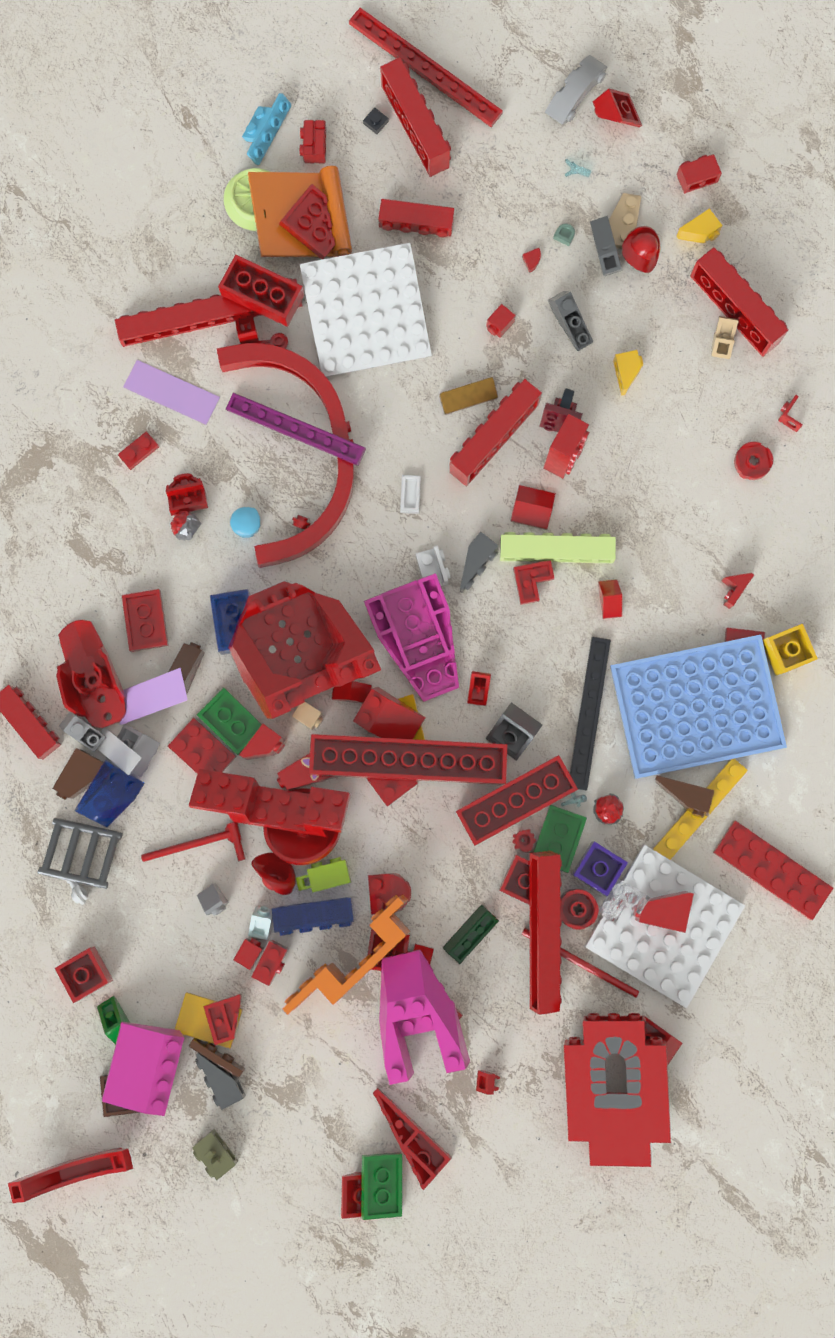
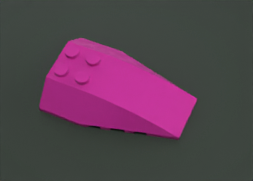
M436 573L364 601L377 637L423 702L459 688L450 609Z

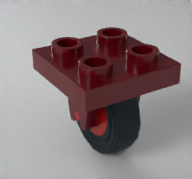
M565 388L562 399L556 397L554 405L546 403L539 427L547 431L559 432L568 414L581 420L583 413L577 412V403L572 402L574 390Z

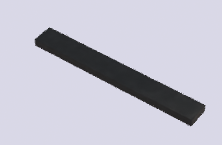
M591 637L570 775L577 788L585 791L588 788L611 642L610 639Z

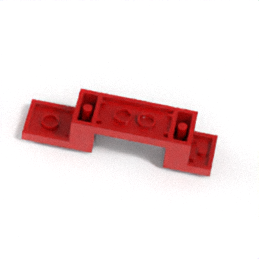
M199 769L189 807L225 813L229 815L233 822L327 837L328 830L342 833L351 795L349 792L311 787L309 794L259 786L254 777Z

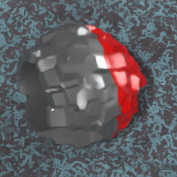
M180 511L178 514L175 513L170 524L173 535L177 539L185 541L193 538L201 522L194 513Z

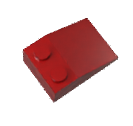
M375 687L369 692L353 722L380 738L413 739L426 717L380 687Z

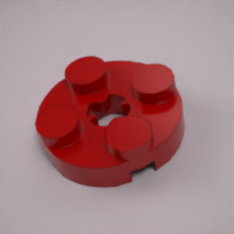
M748 442L736 452L734 465L741 478L758 480L770 471L773 465V455L768 447L766 448L759 442ZM751 457H755L754 459H758L756 465H752V463L749 462Z

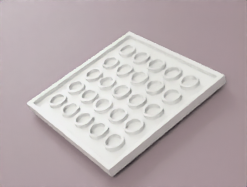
M410 243L300 264L320 368L326 377L432 356Z
M643 844L584 947L687 1008L745 905ZM683 891L694 893L686 933L640 923L635 920L633 913L635 905H638L639 900Z

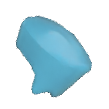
M242 507L234 511L230 519L232 530L242 538L254 536V534L259 532L260 528L258 511L251 507Z

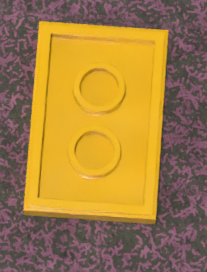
M186 992L175 1030H180L183 1035L214 1044L203 1006L217 1001ZM240 1008V1010H239V1016H238L237 1027H238V1024H239V1021H240V1017H241V1014H242V1011H243V1009H241V1008ZM233 1040L217 1045L231 1049Z

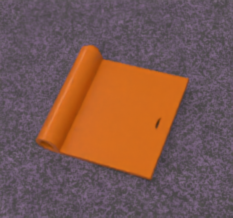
M326 166L319 173L248 172L261 257H318L279 225L282 218L311 184L327 196L328 213H330L332 237L335 240V246L326 257H339L352 253L338 167Z

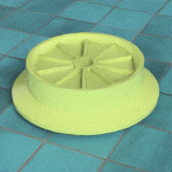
M251 168L236 174L229 181L224 192V206L229 217L238 226L250 231H257L248 172L270 171Z

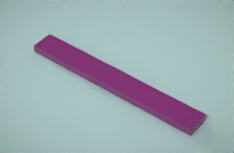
M234 392L226 407V410L357 466H359L366 451V448Z

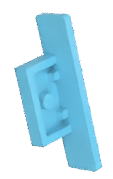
M283 93L278 94L271 108L258 106L242 136L245 141L252 142L247 155L256 165H260L291 108V103Z

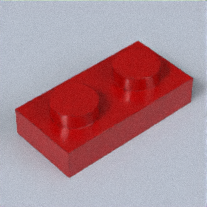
M146 431L117 455L132 470L157 450L159 445Z

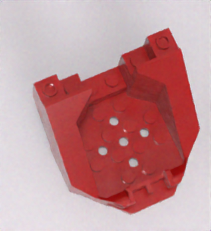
M283 581L248 596L235 633L229 644V650L243 682L248 686L267 719H274L290 712L291 708L305 703V699L325 690L343 686L358 678H365L381 670L373 647L342 603L337 599L315 593L298 583L291 584ZM281 620L286 623L284 628L279 626ZM306 630L311 634L309 638L304 636ZM288 638L293 640L291 646L286 643ZM270 646H274L276 648V651L274 653H271L269 651ZM295 656L301 658L300 663L294 661Z

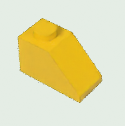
M709 208L680 227L677 238L706 243L709 240H715L720 235L719 232L723 225Z
M637 350L615 354L613 359L621 396L627 393L643 367L642 356L638 355Z

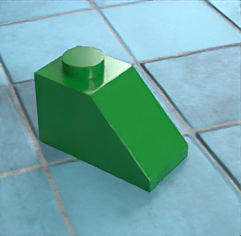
M112 996L98 1005L97 1009L105 1035L116 1045L121 1022L130 1023L115 996Z

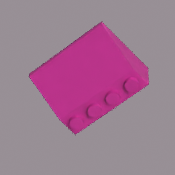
M121 1022L102 1102L144 1114L165 1116L184 1041V1036L180 1030Z

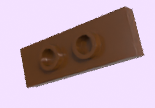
M194 1038L189 1044L191 1049L236 1077H240L245 1070L243 1066L234 1061L235 1058L228 1053H220L217 1051L218 1048L210 1042L206 1044Z

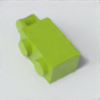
M341 857L330 859V864L322 865V862L311 864V869H307V875L296 877L298 891L311 888L312 893L351 883L346 860H341ZM309 877L310 885L305 886L304 878Z

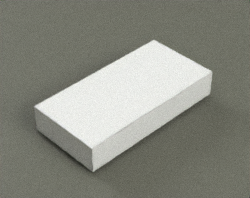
M402 475L400 513L419 514L421 476Z

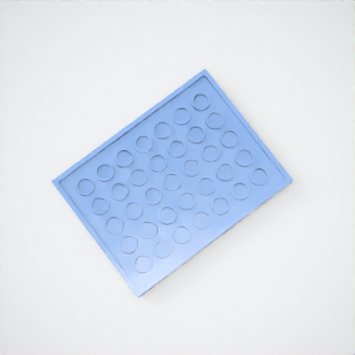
M761 635L610 666L635 779L787 748Z

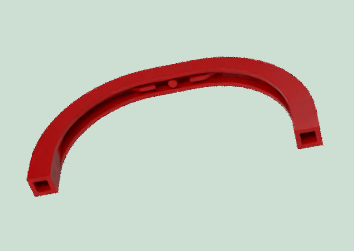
M245 343L216 348L222 372L250 367H268L285 371L304 381L315 391L324 404L329 415L332 433L353 442V439H349L348 433L351 432L350 422L345 421L343 408L335 389L326 376L306 358L288 349L270 344ZM337 457L338 477L334 494L325 511L312 525L290 538L254 546L259 568L278 565L300 558L322 544L333 533L345 515L350 503L354 485V464Z

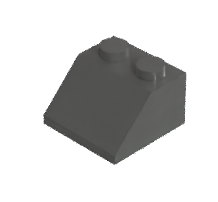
M511 702L486 739L493 744H507V754L517 761L538 733L542 724Z

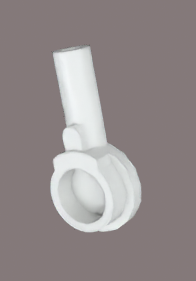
M67 881L72 888V899L77 904H85L89 896L83 886L76 882Z

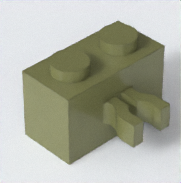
M215 1129L192 1147L195 1158L199 1162L202 1161L204 1163L207 1174L211 1178L214 1177L216 1181L238 1162V1159Z

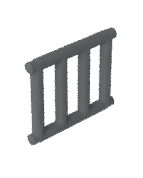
M54 818L52 823L54 828L42 867H39L37 873L107 889L108 874L118 839L121 840L123 833ZM64 827L73 829L62 869L59 871L50 869L61 829ZM82 831L92 835L81 873L77 875L69 873L80 832ZM99 836L109 837L111 839L99 879L90 878L88 874Z

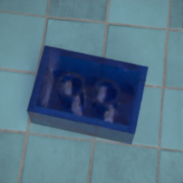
M248 589L210 595L217 648L221 655L231 653L229 644L246 605L247 598L251 595Z

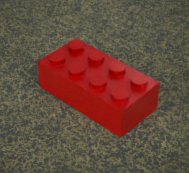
M236 254L218 285L221 296L286 327L289 326L305 295L302 285Z
M568 414L550 446L543 469L562 479L566 474L570 475L576 459L580 457L588 439L587 437L590 432L587 429L589 424Z

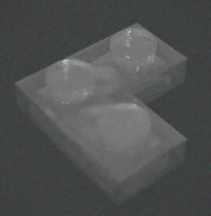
M618 879L598 913L616 923L625 906L640 915L650 897Z

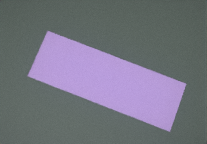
M139 360L136 361L123 386L132 392L205 425L220 398Z
M181 668L124 689L126 714L122 721H120V725L187 701Z

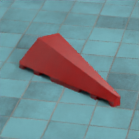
M377 1088L373 1095L378 1101L381 1111L385 1115L413 1173L417 1177L420 1187L425 1190L452 1157L387 1095Z

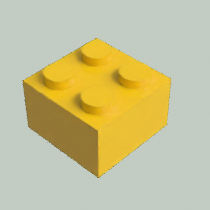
M803 624L763 639L764 649L775 676L818 659Z

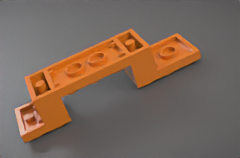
M404 895L392 897L385 904L388 908L379 910L371 918L373 922L369 926L383 941L373 949L375 952L373 956L369 954L358 964L360 966L359 969L355 967L345 976L333 962L329 965L325 963L313 973L314 979L310 977L299 987L300 992L296 991L284 1001L287 1004L282 1008L287 1015L291 1013L317 988L332 1005L339 1001L411 932L395 915L408 899Z

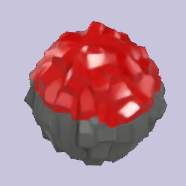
M609 793V796L606 795L594 800L593 813L599 822L608 825L617 824L621 817H623V802L615 794Z

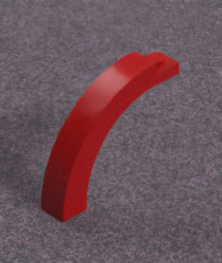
M115 1148L69 1160L34 1172L8 1183L12 1203L26 1202L47 1192L86 1179L129 1171L133 1169L132 1158L128 1148Z

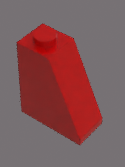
M683 891L639 900L638 905H635L633 915L635 920L640 923L686 933L694 893Z

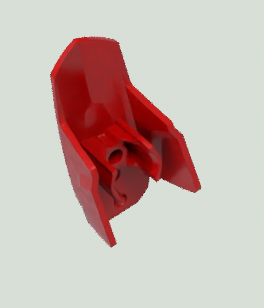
M77 620L69 623L58 634L65 662L57 666L56 678L64 707L77 716L85 717L92 726L103 729L122 721L126 714L124 692L93 623L87 620ZM105 696V701L101 703V697ZM107 713L112 715L110 720H107Z

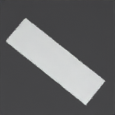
M103 728L101 733L106 738L97 749L129 775L142 757L109 730Z

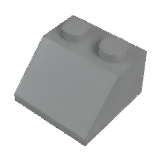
M124 724L117 738L142 757L132 770V773L142 777L153 755L156 754L160 743Z

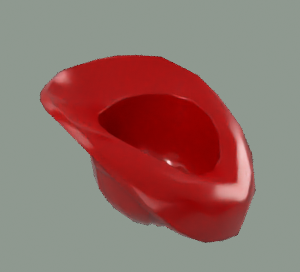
M637 227L625 238L622 244V255L636 270L644 273L653 271L660 252L658 234L651 227Z
M264 853L252 860L251 865L262 878L265 887L281 895L292 893L296 884V876L292 864L282 861L273 853Z

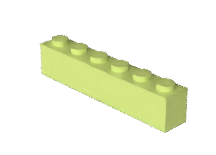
M505 532L500 537V561L543 562L551 560V562L613 563L616 559V537H611L610 534H600L599 537H595L587 533L580 534V536H573L571 533L554 536L553 533L535 535V533L526 532L523 535H516L515 532Z

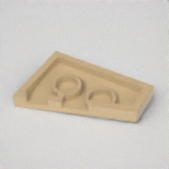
M623 193L609 218L616 248L622 249V244L627 235L637 227L641 202L640 195Z

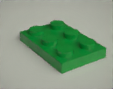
M225 688L197 714L237 755L242 752L262 725Z
M549 805L534 852L552 851L560 854L562 860L560 871L569 873L587 817Z
M402 1153L362 1155L361 1218L363 1220L402 1217Z

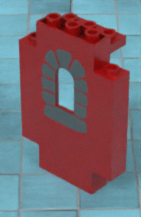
M589 1013L583 1018L584 1039L569 1037L564 1042L568 1141L589 1142L590 1166L651 1167V1143H671L666 1040H662L661 1037H651L650 1040H646L645 1016H640L639 1013H629L628 1016H620L619 1013H609L608 1016H600L599 1013ZM611 1054H619L625 1059L627 1093L607 1092L605 1062Z

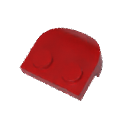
M184 473L173 478L174 481L166 486L171 516L175 515V513L178 514L180 511L192 512L208 508L206 491L200 478L193 477L190 473Z
M400 874L368 875L371 915H375L381 909H387L388 907L385 904L396 895L398 897L404 895L408 899L397 912L402 911L407 903L410 902V884Z

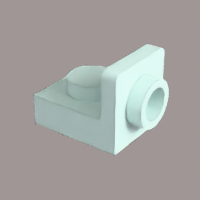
M256 906L252 914L248 936L267 940L275 911L268 907Z

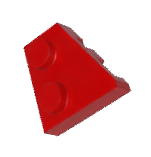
M241 994L203 1006L215 1045L235 1038L242 998Z

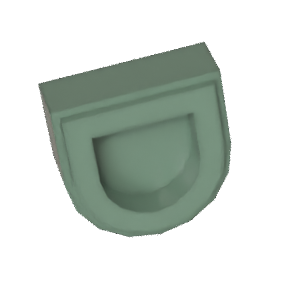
M562 224L557 228L553 239L570 246L575 235V229L570 224Z

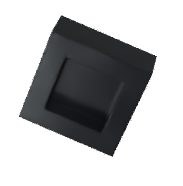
M375 107L363 120V124L375 134H378L389 122V118Z

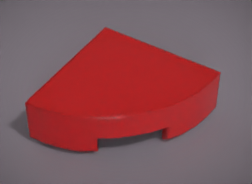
M540 248L522 254L529 273L534 271L540 262Z

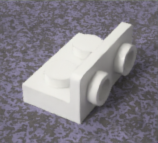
M438 545L434 546L433 549L415 554L422 578L436 573L440 586L448 585V579L451 577L448 567L444 568L442 562L445 561L443 550L438 549Z

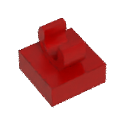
M478 1070L476 1091L486 1095H494V1091L499 1090V1087L494 1086L495 1079H500V1076L484 1070Z

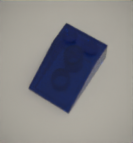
M105 760L74 811L107 828L136 799L145 783L131 773L129 775L126 774L121 768Z

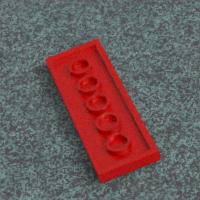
M736 820L733 821L713 851L715 855L812 921L834 889Z

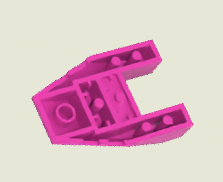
M421 950L382 958L379 1023L384 1065L390 1085L407 1082L414 1074L405 1036L435 1030L446 1073L465 1070L470 1063L455 1003L449 998L444 986L433 973L434 970Z

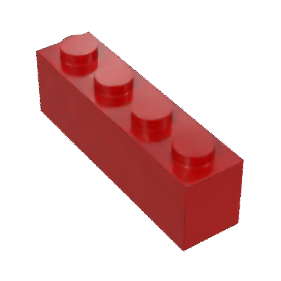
M381 199L378 218L379 228L387 231L392 229L400 230L404 233L418 232L421 235L433 234L442 238L451 237L454 208Z
M7 685L0 691V712L36 757L44 760L61 746L58 741L60 738L53 730L50 731L46 727L48 723L41 715L37 716L34 712L36 710L34 705L30 701L26 702L22 697L24 693L17 686Z

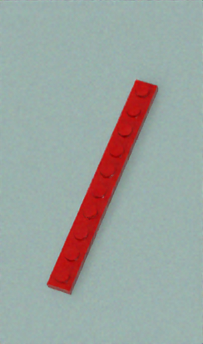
M361 7L350 18L349 25L396 59L400 57L403 64L406 63L408 65V68L491 128L501 117L503 110Z

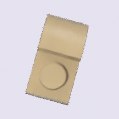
M719 316L716 331L713 335L711 356L730 359L738 319Z

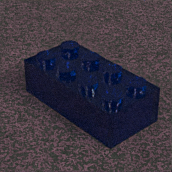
M353 896L272 908L274 933L279 932L280 936L290 935L293 933V930L298 929L300 933L311 932L313 927H319V930L331 929L334 924H339V928L348 927L356 920Z

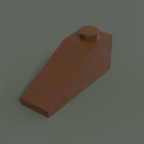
M656 775V784L689 812H692V815L700 818L709 816L714 790Z

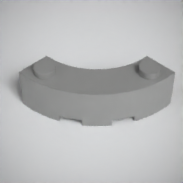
M591 55L585 57L579 65L581 67H578L576 70L573 69L564 82L566 86L562 87L559 92H556L545 111L546 114L562 125L573 120L576 115L575 110L584 97L595 85L602 83L606 77L605 71L607 66Z

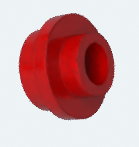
M297 515V518H292V525L301 529H306L311 524L307 522V517Z

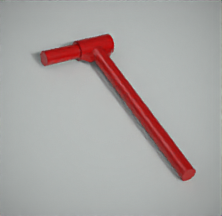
M237 822L227 824L223 832L141 855L142 861L146 862L228 839V841L234 844L238 862L246 860Z

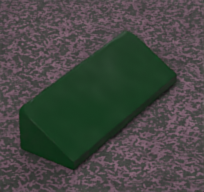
M480 905L443 946V949L457 963L461 964L499 920L483 905Z

